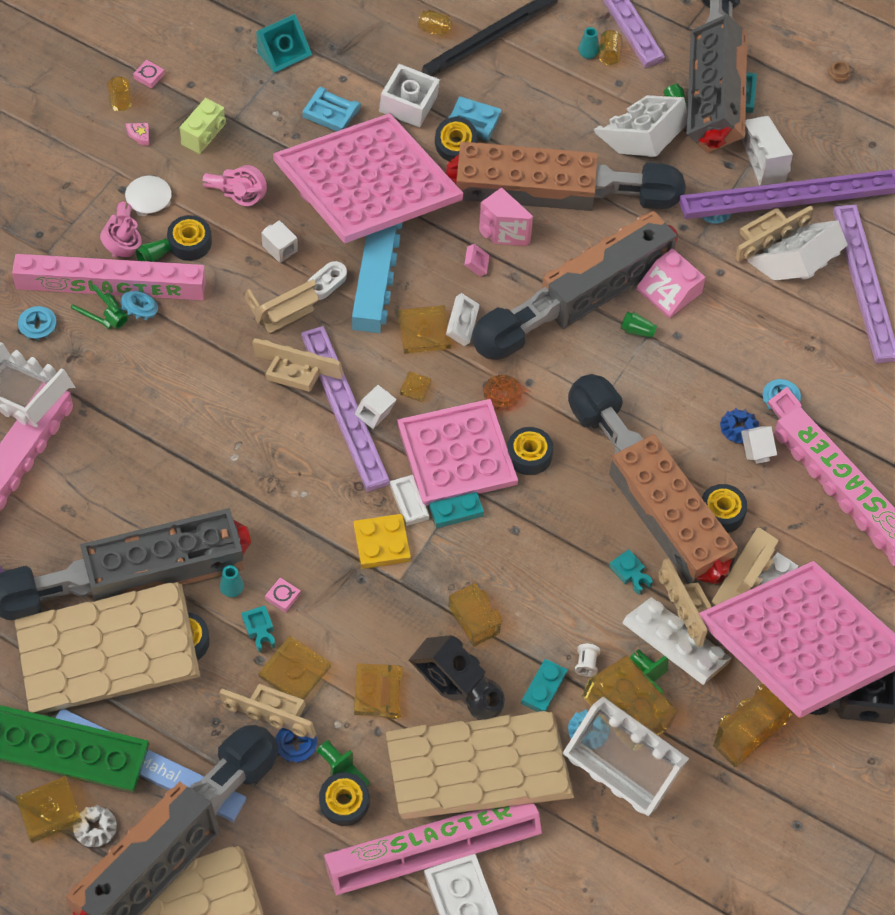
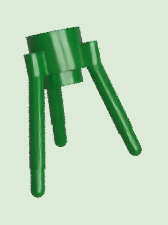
M92 285L93 290L108 306L103 313L105 320L76 305H71V309L104 325L108 330L112 326L115 329L121 328L129 318L111 293L104 294L96 285Z

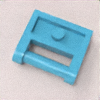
M320 86L302 111V116L337 132L346 129L354 115L358 114L361 103L355 100L351 102L329 93L326 88Z
M459 96L451 116L448 118L463 117L475 125L477 135L482 137V140L489 141L501 116V109Z

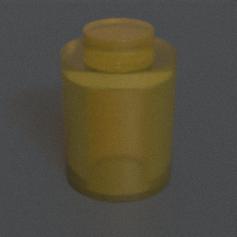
M607 30L600 36L599 60L606 65H614L621 59L622 35L619 32Z
M122 76L110 79L107 84L110 106L117 111L129 109L132 105L129 80Z

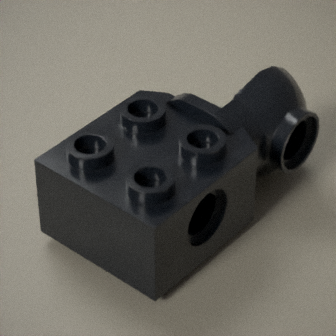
M448 635L426 638L408 660L441 696L449 700H462L476 719L485 720L497 717L504 708L505 697L503 690L496 682L487 679L479 660L463 648V643L457 637ZM487 696L490 698L489 705L487 703Z
M895 671L809 714L824 715L829 712V709H835L841 719L892 724L895 719Z

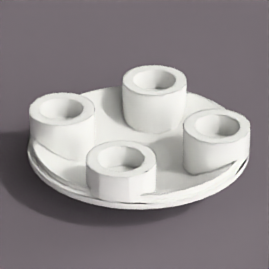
M143 176L135 179L128 185L125 198L137 215L146 216L149 213H155L170 206L171 189L168 183L159 177Z

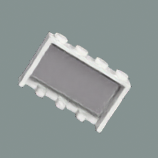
M0 342V412L6 417L12 416L23 425L27 423L37 427L36 423L66 390L76 387L64 369L61 368L56 372L50 364H47L42 369L34 357H31L26 362L18 350L10 354L5 345Z
M604 697L592 705L562 753L568 757L573 765L586 770L595 781L605 784L614 795L624 798L632 804L636 811L646 814L648 817L657 809L674 780L689 760L680 751Z

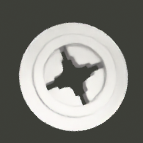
M99 805L90 808L86 807L81 813H77L73 823L76 839L87 847H100L107 844L115 835L117 828L115 816L108 808L105 809ZM100 819L99 825L102 830L94 828L89 832L90 825L87 821L95 823Z

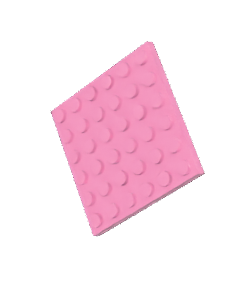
M391 113L273 154V161L344 244L463 200V192Z
M814 561L699 613L707 630L799 718L895 671V633Z

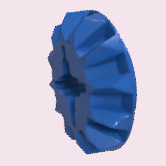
M735 408L733 411H727L720 422L722 434L728 440L735 443H743L741 431L759 427V421L755 419V414L748 413L747 409L738 410ZM736 421L738 423L745 422L744 428L741 426L735 427Z
M282 727L275 738L278 746V755L287 762L292 761L298 764L303 760H309L310 756L316 752V735L314 739L307 736H297L298 741L304 744H300L298 751H296L293 745H289L293 743L295 734L291 730Z

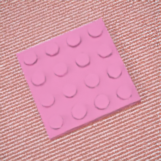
M491 399L397 420V426L422 503L425 506H428L431 502L474 492L480 494L518 485V478L508 454Z

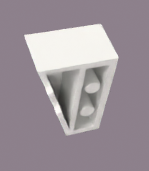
M769 116L745 120V138H742V142L759 185L786 182L788 172L791 171L790 164L793 153Z

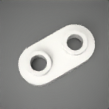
M333 261L326 264L308 280L314 279L317 285L314 290L319 297L318 300L328 297L346 281L347 269L344 264Z

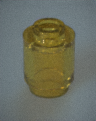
M428 10L421 13L418 25L425 32L444 37L446 33H450L453 22L450 20L449 15Z

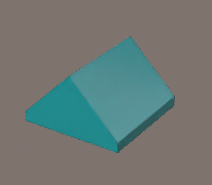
M292 14L256 31L257 52L273 73L312 55L296 14Z

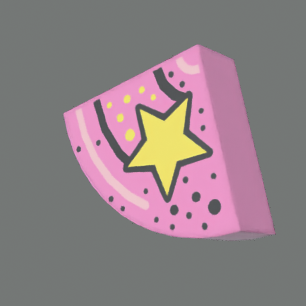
M148 123L126 124L129 137L140 145L149 146Z

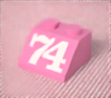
M500 188L481 202L479 230L485 238H489L494 244L528 246L530 244L533 216L503 188Z
M672 248L655 261L636 290L670 319L702 293L706 277Z

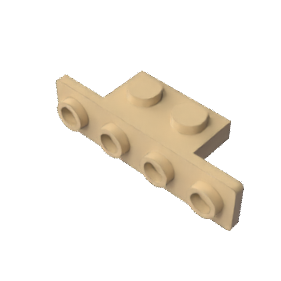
M808 206L786 218L778 208H775L740 229V235L746 242L738 246L735 259L738 262L745 258L750 259L761 249H767L775 241L787 238L798 228L806 227L812 220L814 209L812 206Z
M254 338L252 341L255 356L272 361L265 374L266 379L269 381L310 392L320 374L337 379H342L343 377L341 362L334 358H326L315 355L312 352L297 350L290 346L278 345L268 340Z
M757 528L730 570L728 577H726L712 599L711 605H718L759 586L762 578L759 577L762 570L767 572L774 561L770 557L775 550L778 539L761 528Z
M664 559L662 568L659 570V580L667 589L670 601L674 602L679 618L684 621L687 627L689 637L693 638L697 647H701L704 644L707 628L699 613L711 608V605L698 582L683 585L670 559Z
M258 684L251 698L225 689H221L219 692L223 706L229 711L245 713L253 720H264L278 729L283 727L291 730L299 737L307 736L314 739L316 735L313 723L300 717L306 706L303 699L262 684Z

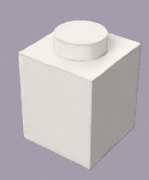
M280 220L273 225L267 226L261 232L262 246L279 263L298 251L297 237Z
M377 385L361 400L355 415L374 429L390 413L397 399Z
M761 426L741 431L748 460H755V463H764L770 461V456L777 455L772 426Z

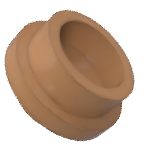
M836 61L829 67L828 74L831 79L843 82L850 77L851 70L846 62Z

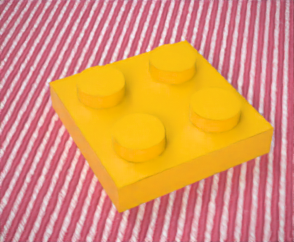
M402 514L353 521L361 569L411 562Z

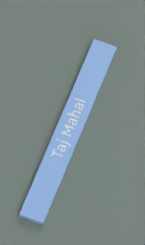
M61 709L56 716V719L106 730L65 709ZM150 750L147 752L140 774L141 778L165 790L172 789L179 781L190 787L193 783L199 782L204 778V776ZM234 791L223 802L217 815L234 822L246 802V796Z

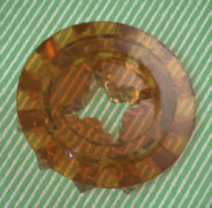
M508 375L494 376L484 386V398L486 400L491 399L492 405L497 410L499 408H506L508 410L509 407L516 406L522 396L521 385L516 379ZM498 390L502 392L506 390L507 396H498Z

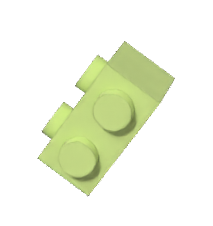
M205 98L179 127L181 145L201 154L225 126L224 107Z

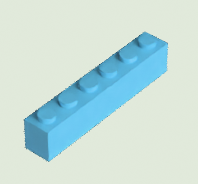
M403 222L366 235L352 314V330L380 333L382 324L386 325L388 311L384 310L385 305L390 304L391 291L387 290L388 285H393L394 272H391V266L396 267L397 253H394V249L399 248L400 234H397V231L402 229Z

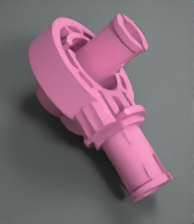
M243 165L235 170L227 169L223 172V176L205 173L202 180L208 182L203 183L204 188L221 189L222 192H225V197H231L242 206H251L259 202L265 196L267 190L264 175L256 167L250 165ZM257 195V197L254 200H249L250 198Z
M119 202L117 204L116 215L110 217L100 233L103 245L112 253L113 258L118 256L130 257L135 254L136 249L141 245V236L136 229L138 224L130 217L132 207L129 203L127 204V209H125L126 202Z

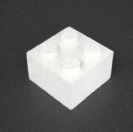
M398 64L381 93L379 112L384 114L391 113L394 118L420 128L437 98L440 80Z

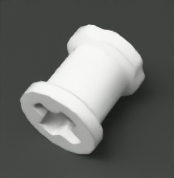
M580 644L577 649L579 661L575 666V673L585 677L596 676L598 672L596 660L597 656L600 655V648L593 644Z

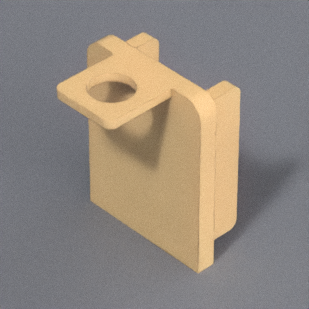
M314 279L261 306L250 289L246 290L244 296L256 317V322L258 325L263 324L269 334L313 313L314 308L312 304L316 303L319 299L314 290L317 285Z

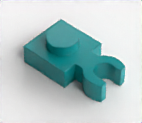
M629 549L610 562L609 568L624 584L631 581L633 583V590L638 595L642 594L643 590L639 583H645L649 588L652 587V578L647 574H642L645 566Z
M266 606L242 612L241 618L249 639L256 637L257 651L259 653L262 652L261 643L265 641L271 644L272 649L275 648V639L270 634V632L274 631Z

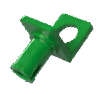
M638 649L636 653L630 656L629 662L642 672L640 674V688L661 706L663 704V690L654 682L668 671V658L663 656L657 662H653L642 650ZM650 687L653 688L657 695L652 692Z
M329 740L323 742L318 747L317 753L330 765L331 776L337 773L349 772L357 775L365 782L367 787L369 786V780L353 765V752L351 750L342 755ZM345 794L350 800L352 799L350 795Z

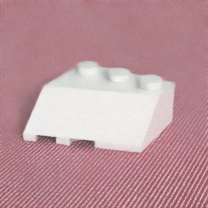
M645 96L628 107L626 114L612 117L609 119V125L605 127L598 126L594 129V132L619 154L655 157L687 125L688 110L684 97Z
M838 220L808 224L804 228L800 227L793 231L787 238H781V242H777L767 249L763 248L764 253L754 255L747 259V261L772 280L800 277L804 280L815 275L814 272L825 267L831 258L839 256L841 254L840 251L847 246V242Z

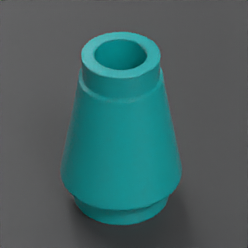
M593 27L585 29L578 46L580 55L585 59L595 58L600 51L598 32Z
M232 565L226 566L223 569L219 583L221 593L227 597H236L244 589V581L237 568Z

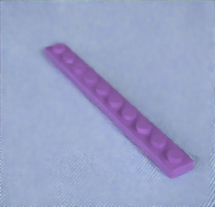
M895 169L681 195L679 204L684 218L691 219L895 193Z

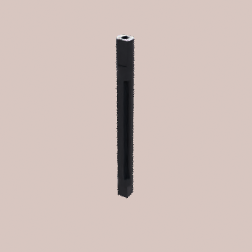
M533 0L432 59L423 65L422 73L433 77L556 5L558 0Z

